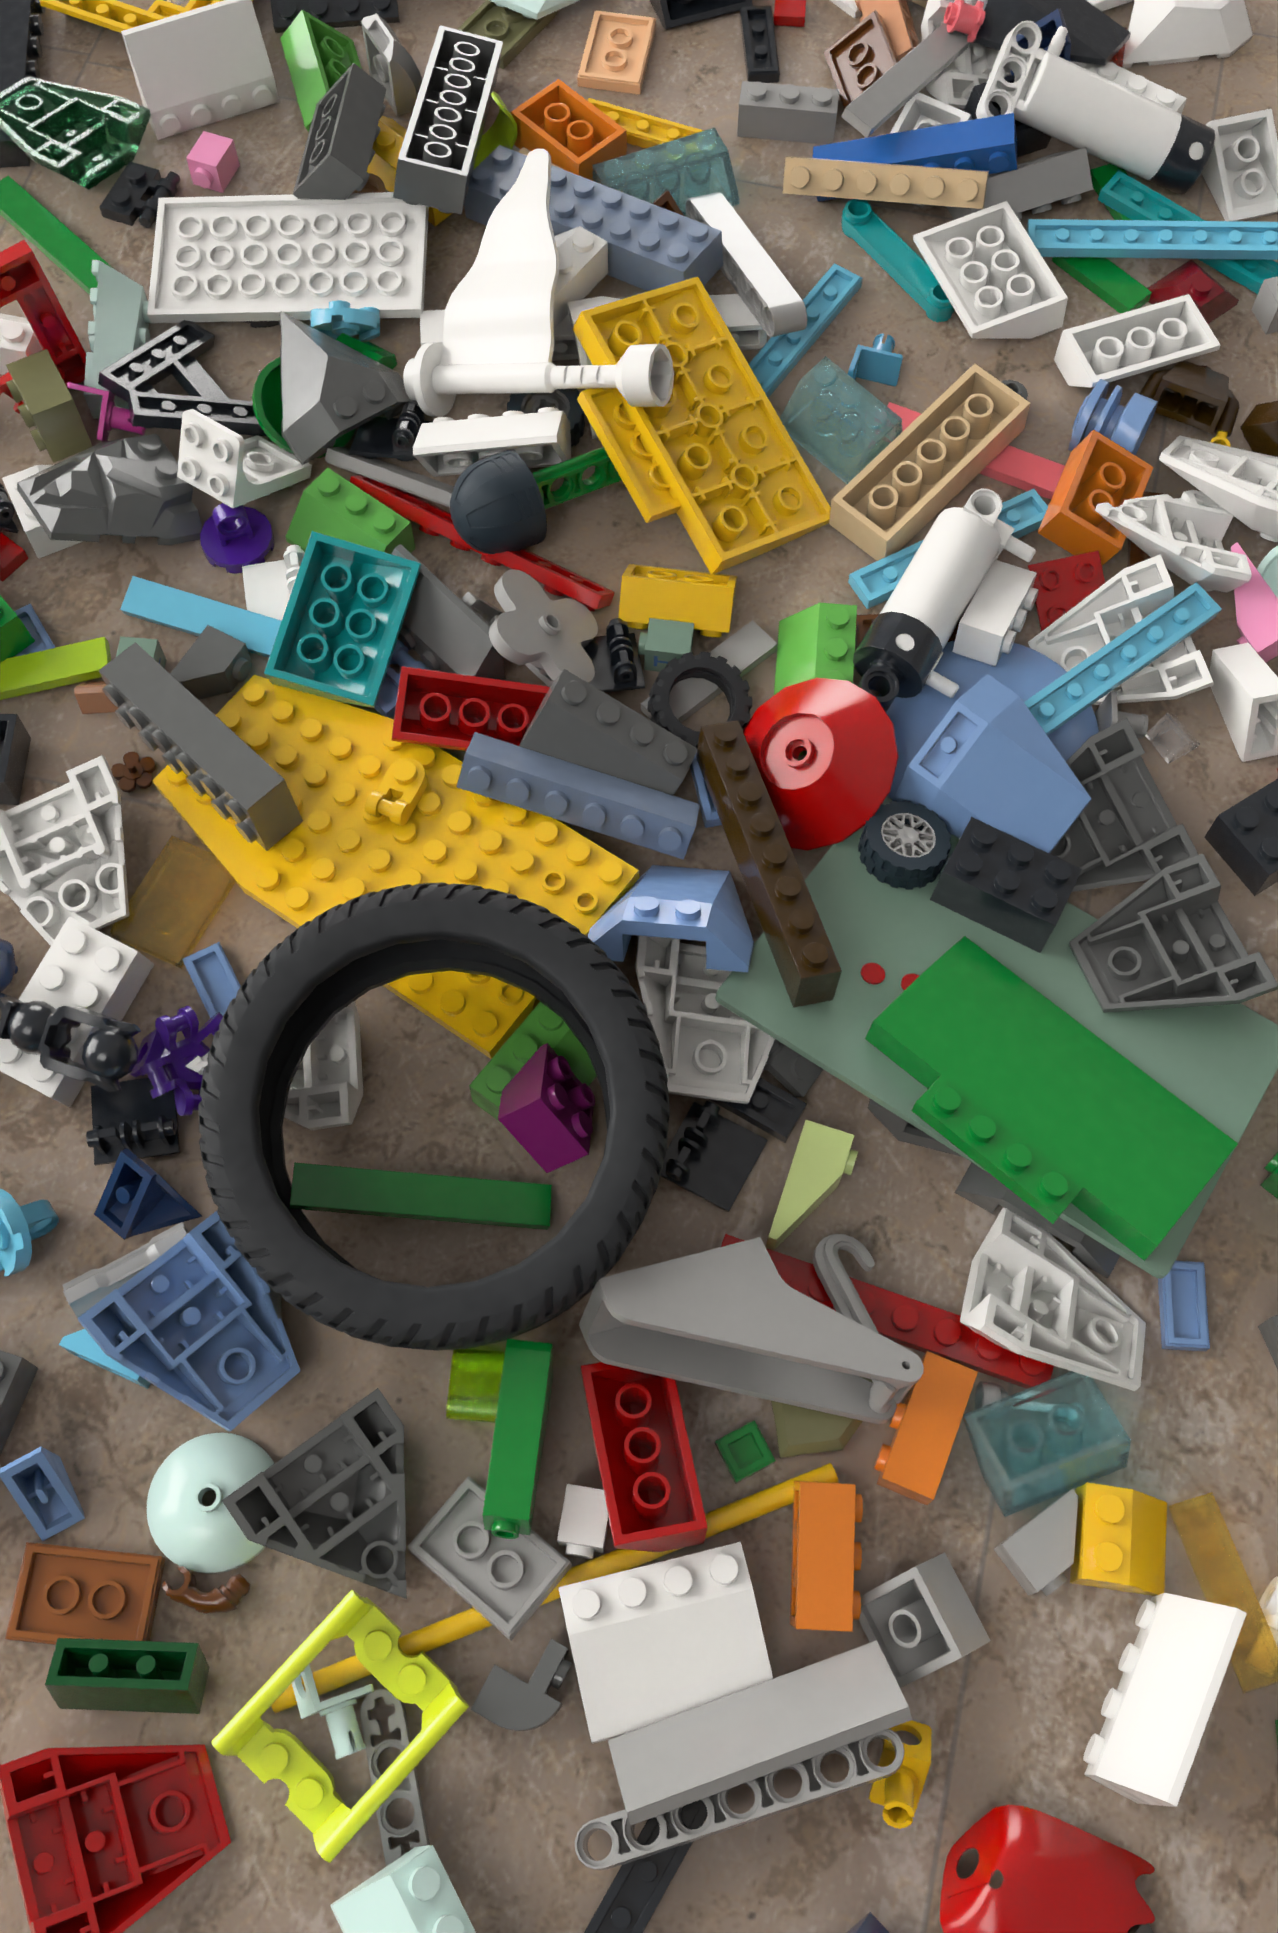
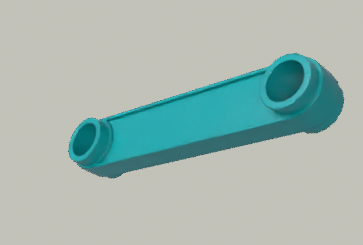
M860 199L849 200L842 211L841 226L843 233L852 238L926 311L929 319L935 322L949 320L955 309L928 264L871 209L869 202Z

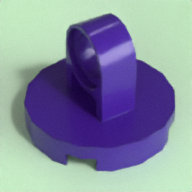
M221 503L215 507L212 512L213 515L205 521L200 532L201 547L208 562L216 567L215 564L219 567H224L228 573L233 574L243 573L242 566L264 563V557L269 553L270 549L273 551L275 546L272 526L266 516L255 508L243 505L231 508Z

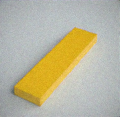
M592 98L587 100L627 130L628 144L698 163L708 143L709 132Z

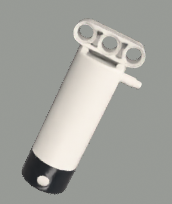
M1032 21L1020 22L1007 34L976 110L977 119L994 116L989 111V102L994 101L1001 107V115L1014 113L1015 120L1078 149L1086 148L1087 153L1171 192L1183 195L1192 188L1212 152L1215 142L1214 129L1059 57L1068 33L1065 27L1057 29L1047 51L1039 48L1042 39L1041 30ZM1017 34L1024 35L1027 38L1028 49L1018 46L1016 42ZM1003 68H1009L1013 71L1015 76L1014 83H1009L1003 78Z

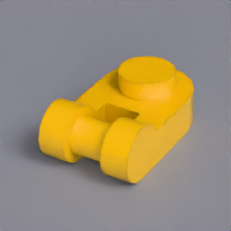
M411 758L399 759L392 763L376 791H372L369 794L365 804V812L376 817L381 815L388 816L391 822L404 826L428 784L427 775L422 764ZM392 796L400 799L395 802L390 801Z

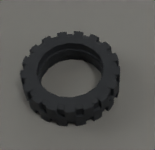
M693 652L683 654L680 659L675 657L669 661L666 667L659 672L650 690V699L647 705L648 713L650 712L652 716L650 718L652 722L696 748L698 747L700 732L684 726L674 716L669 704L670 692L679 681L690 677L704 678L716 684L725 693L730 705V715L727 722L738 720L742 731L750 720L751 714L749 713L753 702L752 697L748 696L750 687L747 680L743 681L740 677L742 672L735 665L731 667L727 664L728 660L724 657H711L709 652H700L699 655H693Z

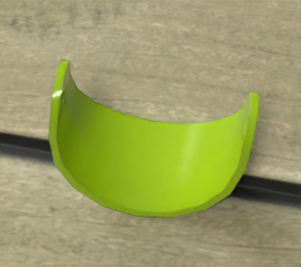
M494 91L491 93V96L499 106V114L493 125L482 135L474 169L499 145L512 150L517 139V123L500 96Z

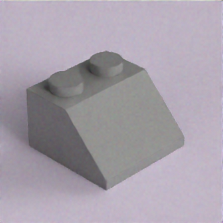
M945 1552L860 1596L861 1613L859 1622L869 1642L877 1640L900 1688L968 1655L991 1641Z

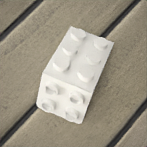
M193 409L183 412L177 477L231 508L245 505L250 501L268 496L275 491L293 486L310 478L312 468L310 463L301 465L295 455L256 435L244 440L241 435Z

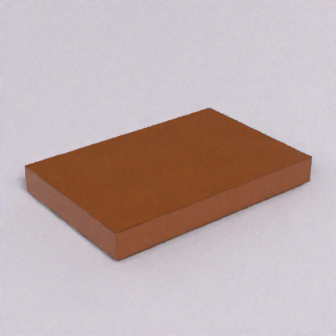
M26 1542L5 1639L56 1645L58 1638L150 1641L166 1558L155 1555Z

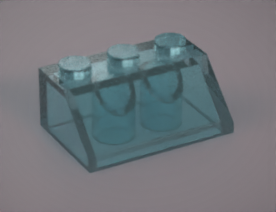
M826 356L800 379L780 417L789 436L846 484L902 433V418Z
M1073 1371L963 1415L983 1479L1004 1517L1127 1467L1131 1443L1129 1436L1091 1377Z

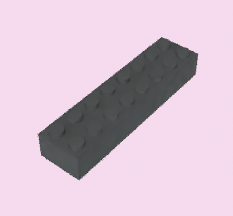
M439 26L398 156L393 198L401 199L411 205L421 204L437 208L443 213L462 214L492 101L491 93L494 91L497 82L503 41Z

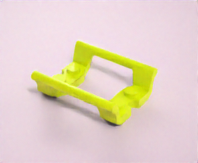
M351 1590L211 1741L214 1748L224 1756L237 1755L264 1784L271 1779H280L286 1783L289 1789V1797L285 1805L313 1833L316 1850L328 1863L337 1856L469 1707L461 1697L457 1686L423 1651L417 1655H407L402 1652L398 1642L402 1630L375 1603L367 1597H361L354 1590ZM346 1635L354 1642L355 1654L360 1663L395 1698L403 1703H415L423 1711L422 1731L352 1809L345 1805L339 1794L335 1791L334 1778L330 1771L294 1734L285 1729H274L260 1718L331 1640L345 1637Z

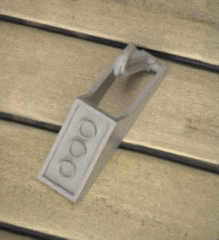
M831 1234L823 1238L813 1254L815 1271L835 1310L787 1285L779 1275L761 1237L602 1277L595 1284L579 1322V1327L588 1348L594 1357L603 1363L875 1424H884L892 1418L896 1409L895 1402L898 1404L901 1402L912 1385L919 1381L924 1371L922 1360L917 1354L878 1333L838 1257V1251L844 1250L853 1254L865 1271H871L875 1261L863 1243L846 1234ZM862 1377L870 1378L873 1383H871L870 1381H868V1380H866V1379H864V1378H862Z

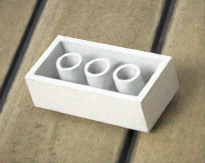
M69 916L19 1000L22 1002L44 1001L56 1010L62 1006L89 1009L121 1021L153 968L154 963L137 950ZM81 1023L78 1028H71V1041L66 1047L71 1050L70 1058L72 1061L85 1065L82 1060L83 1044L88 1036L99 1030V1028ZM0 1038L1 1072L71 1107L85 1081L45 1069L40 1063V1054H26L14 1046L10 1039Z

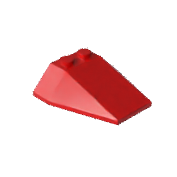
M205 1744L46 1748L0 1765V1789L5 1820L31 1933H123L231 1843Z

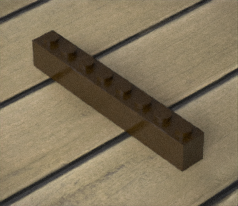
M739 721L701 726L696 760L793 1008L831 1001L834 999L842 970Z

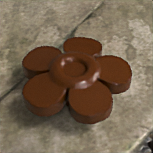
M128 752L123 756L125 765L117 763L111 768L114 779L119 780L120 790L132 792L136 788V783L142 789H146L153 784L154 779L150 773L156 769V764L151 757H144L140 760L138 753Z

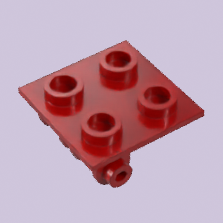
M1099 550L1028 565V570L1037 573L1033 588L1039 590L1035 605L1041 632L1105 584Z

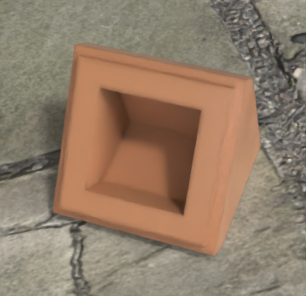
M104 680L83 682L74 688V694L82 714L115 712L119 708L103 692L102 688L106 686Z

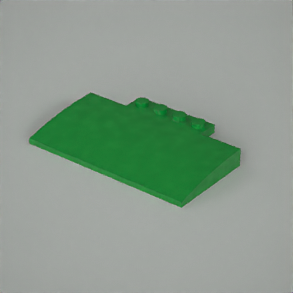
M966 936L953 945L909 985L872 1022L865 1037L869 1043L928 1089L915 1102L911 1110L913 1113L1052 1224L1072 1203L1144 1261L1160 1244L1238 1145L1232 1138Z

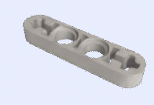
M386 1689L370 1693L363 1700L360 1708V1719L372 1785L382 1775L378 1766L381 1753L389 1747L398 1748L403 1752L411 1743L404 1703L395 1698ZM384 1698L387 1705L395 1706V1714L388 1717L389 1731L393 1733L400 1728L401 1739L384 1740L375 1746L373 1736L383 1735L380 1720L371 1719L370 1711L377 1709L378 1699ZM415 1767L376 1811L386 1866L404 1855L403 1844L393 1849L391 1837H406L418 1830L420 1842H409L410 1848L430 1845ZM398 1798L409 1800L414 1808L413 1821L404 1829L393 1827L387 1817L389 1805Z

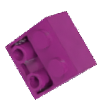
M547 1043L534 1053L502 1090L498 1120L542 1169L549 1173L589 1155L590 1139L593 1133L592 1118L595 1096L591 1088L585 1083L582 1084L574 1075L568 1061L563 1056H558Z

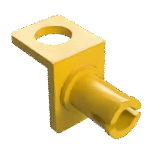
M913 1720L889 1729H892L894 1732L902 1730L912 1733L918 1738L920 1743L918 1745L903 1743L904 1757L900 1768L890 1777L872 1782L869 1791V1801L884 1806L882 1810L884 1821L889 1826L899 1829L906 1828L912 1824V1817H914L931 1765L932 1729L929 1725ZM883 1739L882 1752L877 1765L879 1767L889 1766L893 1763L896 1756L893 1745Z

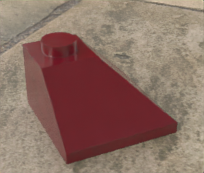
M1192 259L1147 288L1152 292L1148 301L1151 305L1189 294L1207 324L1236 306L1239 301Z

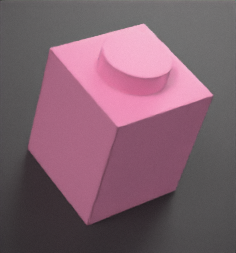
M203 131L186 157L193 184L221 193L224 192L240 166L234 140Z

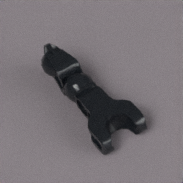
M0 992V1007L2 1011L0 1038L10 1039L14 1046L26 1054H40V1063L47 1070L80 1081H88L108 1092L122 1091L119 1079L131 1073L138 1062L139 1049L133 1036L141 1032L137 1025L117 1021V1019L89 1009L62 1006L56 1010L44 1001L22 1002L17 998ZM81 1023L99 1028V1030L90 1034L83 1044L82 1060L85 1065L72 1061L70 1058L71 1050L66 1047L71 1041V1028H78Z

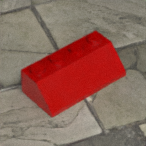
M401 666L391 741L467 751L474 733L477 732L519 746L550 687Z
M603 1362L581 1365L580 1370L614 1548L663 1552L704 1544L708 1526L676 1380L612 1366Z

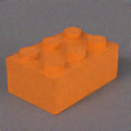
M557 79L511 111V115L517 123V139L514 145L520 150L523 147L530 151L545 149L551 156V163L568 172L599 183L627 163V130L560 79Z
M1093 430L1071 451L1037 533L1073 555L1099 550L1103 566L1122 549L1126 536L1095 511L1097 504L1108 502L1112 507H1119L1123 504L1124 500L1141 498L1154 467L1096 430Z

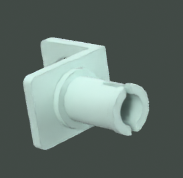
M309 1664L292 1682L301 1719L319 1713L320 1717L325 1716L336 1753V1760L366 1749L353 1705L357 1703L356 1699L373 1692V1685L369 1684L320 1702ZM301 1675L304 1681L305 1690L302 1685Z

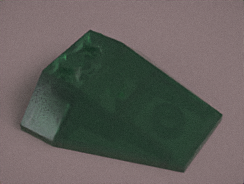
M28 76L0 92V129L34 162L88 190L96 187L100 182L120 171L129 161H134L151 117L150 109L127 98Z

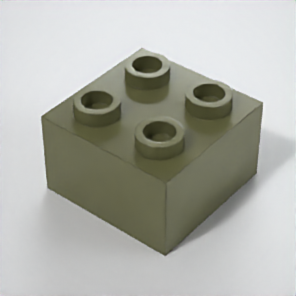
M47 349L6 365L12 377V380L6 382L15 402H23L22 405L17 406L26 426L29 428L35 427L30 433L40 452L47 450L54 463L93 447L75 402Z

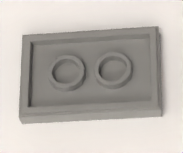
M468 1476L412 1540L407 1549L511 1641L570 1570L572 1565L568 1559L532 1529L530 1535L519 1534V1537L516 1539L499 1538L492 1535L491 1530H484L482 1514L486 1490Z

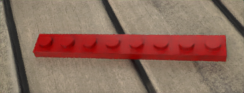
M355 475L350 478L349 482L408 521L411 520L420 524L419 530L432 536L442 535L451 539L450 545L464 551L472 549L482 554L481 560L491 565L501 566L503 564L511 569L523 571L536 581L544 584L543 589L553 595L564 596L565 594L576 599L589 611L593 612L610 606L615 594L614 591L526 549L495 554L477 551L460 537L454 527L450 513L400 489L365 476Z
M725 1234L721 1247L745 1240ZM766 1248L779 1275L787 1285L835 1310L815 1271L814 1264ZM849 1277L880 1335L898 1344L924 1353L929 1351L980 1373L1044 1395L1048 1391L1054 1365L1016 1354L994 1344L960 1323V1315Z

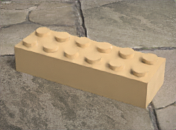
M973 364L831 499L829 525L876 561L898 552L1024 430L1030 402L977 364Z

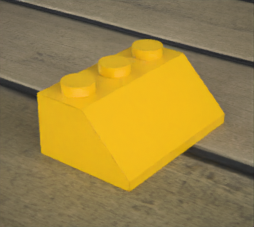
M629 564L622 575L618 618L626 621L628 627L635 629H647L649 618L694 623V629L700 630V635L721 637L722 632H730L737 576L717 573L711 575L708 572Z

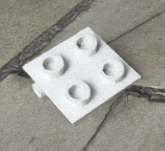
M288 546L283 555L284 560L242 566L246 608L248 611L282 621L305 553L301 550L300 546Z

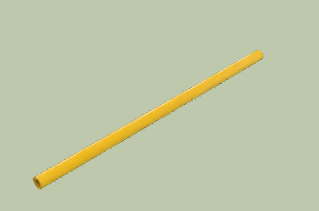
M828 1463L705 1513L708 1526L705 1539L792 1504L794 1481L839 1483L834 1467L831 1463ZM616 1549L571 1567L540 1606L560 1598L558 1587L630 1570L679 1549L663 1552ZM472 1607L399 1637V1647L407 1655H417L421 1651L426 1653L490 1627L492 1624ZM356 1655L312 1672L318 1696L372 1675L360 1663ZM301 1677L302 1685H303V1688H304V1690H305L304 1681H303V1678ZM292 1684L271 1705L275 1714L297 1705Z

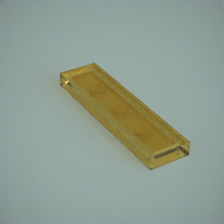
M1210 1492L1169 1505V1513L1205 1601L1238 1608L1247 1613L1230 1658V1663L1243 1694L1277 1684V1644L1213 1493Z

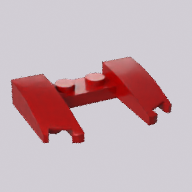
M22 240L1 251L0 308L15 300L18 302L43 350L47 349L66 387L67 382L79 384L85 381L86 352L32 249L25 240ZM7 372L0 377V395L4 393L14 399L6 383L12 380L10 373ZM22 401L18 403L15 402V405L13 407L15 412H17L18 414H20L17 406L22 405Z

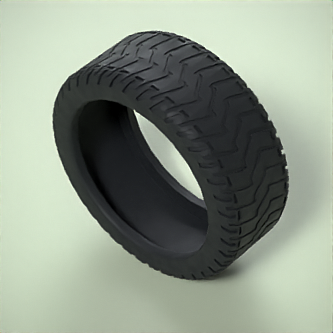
M442 882L416 884L413 886L407 884L383 889L379 892L373 891L348 900L344 904H338L316 916L312 921L305 922L287 936L283 943H278L259 963L257 969L251 971L237 991L236 998L231 1000L219 1024L220 1030L214 1034L207 1057L208 1065L204 1067L200 1092L202 1101L198 1107L199 1133L201 1134L199 1139L203 1167L207 1171L205 1176L214 1204L218 1206L217 1213L230 1237L235 1239L234 1244L251 1267L256 1268L260 1278L278 1294L281 1293L284 1300L308 1316L311 1315L317 1322L344 1332L351 1337L389 1347L440 1351L469 1349L493 1344L536 1329L570 1309L594 1289L599 1279L608 1274L620 1260L637 1233L658 1187L667 1152L670 1107L667 1087L668 1079L662 1052L660 1051V1043L647 1016V1011L633 987L630 986L626 976L597 944L585 934H582L577 927L558 915L551 914L548 909L530 901L519 899L516 895L493 889H484L481 886ZM456 971L490 976L532 994L564 1020L587 1051L603 1092L607 1126L603 1160L586 1199L560 1232L519 1264L477 1281L425 1287L380 1280L358 1270L329 1247L302 1210L289 1209L292 1184L286 1170L283 1121L290 1084L308 1046L335 1014L369 990L415 974Z

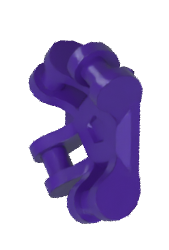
M190 1006L180 1008L177 1015L173 1017L163 1015L157 1018L155 1021L156 1030L143 1038L138 1051V1062L130 1075L134 1077L148 1075L154 1088L149 1091L153 1099L174 1090L175 1105L180 1116H191L193 1111H199L198 1106L202 1101L200 1092L203 1075L187 1068L186 1065L197 1056L202 1058L210 1051V1048L202 1040L210 1033L214 1036L215 1032L220 1030L219 1024L223 1015L217 1012L200 1029L197 1015ZM182 1031L185 1039L176 1043L177 1033ZM191 1090H199V1094H193Z

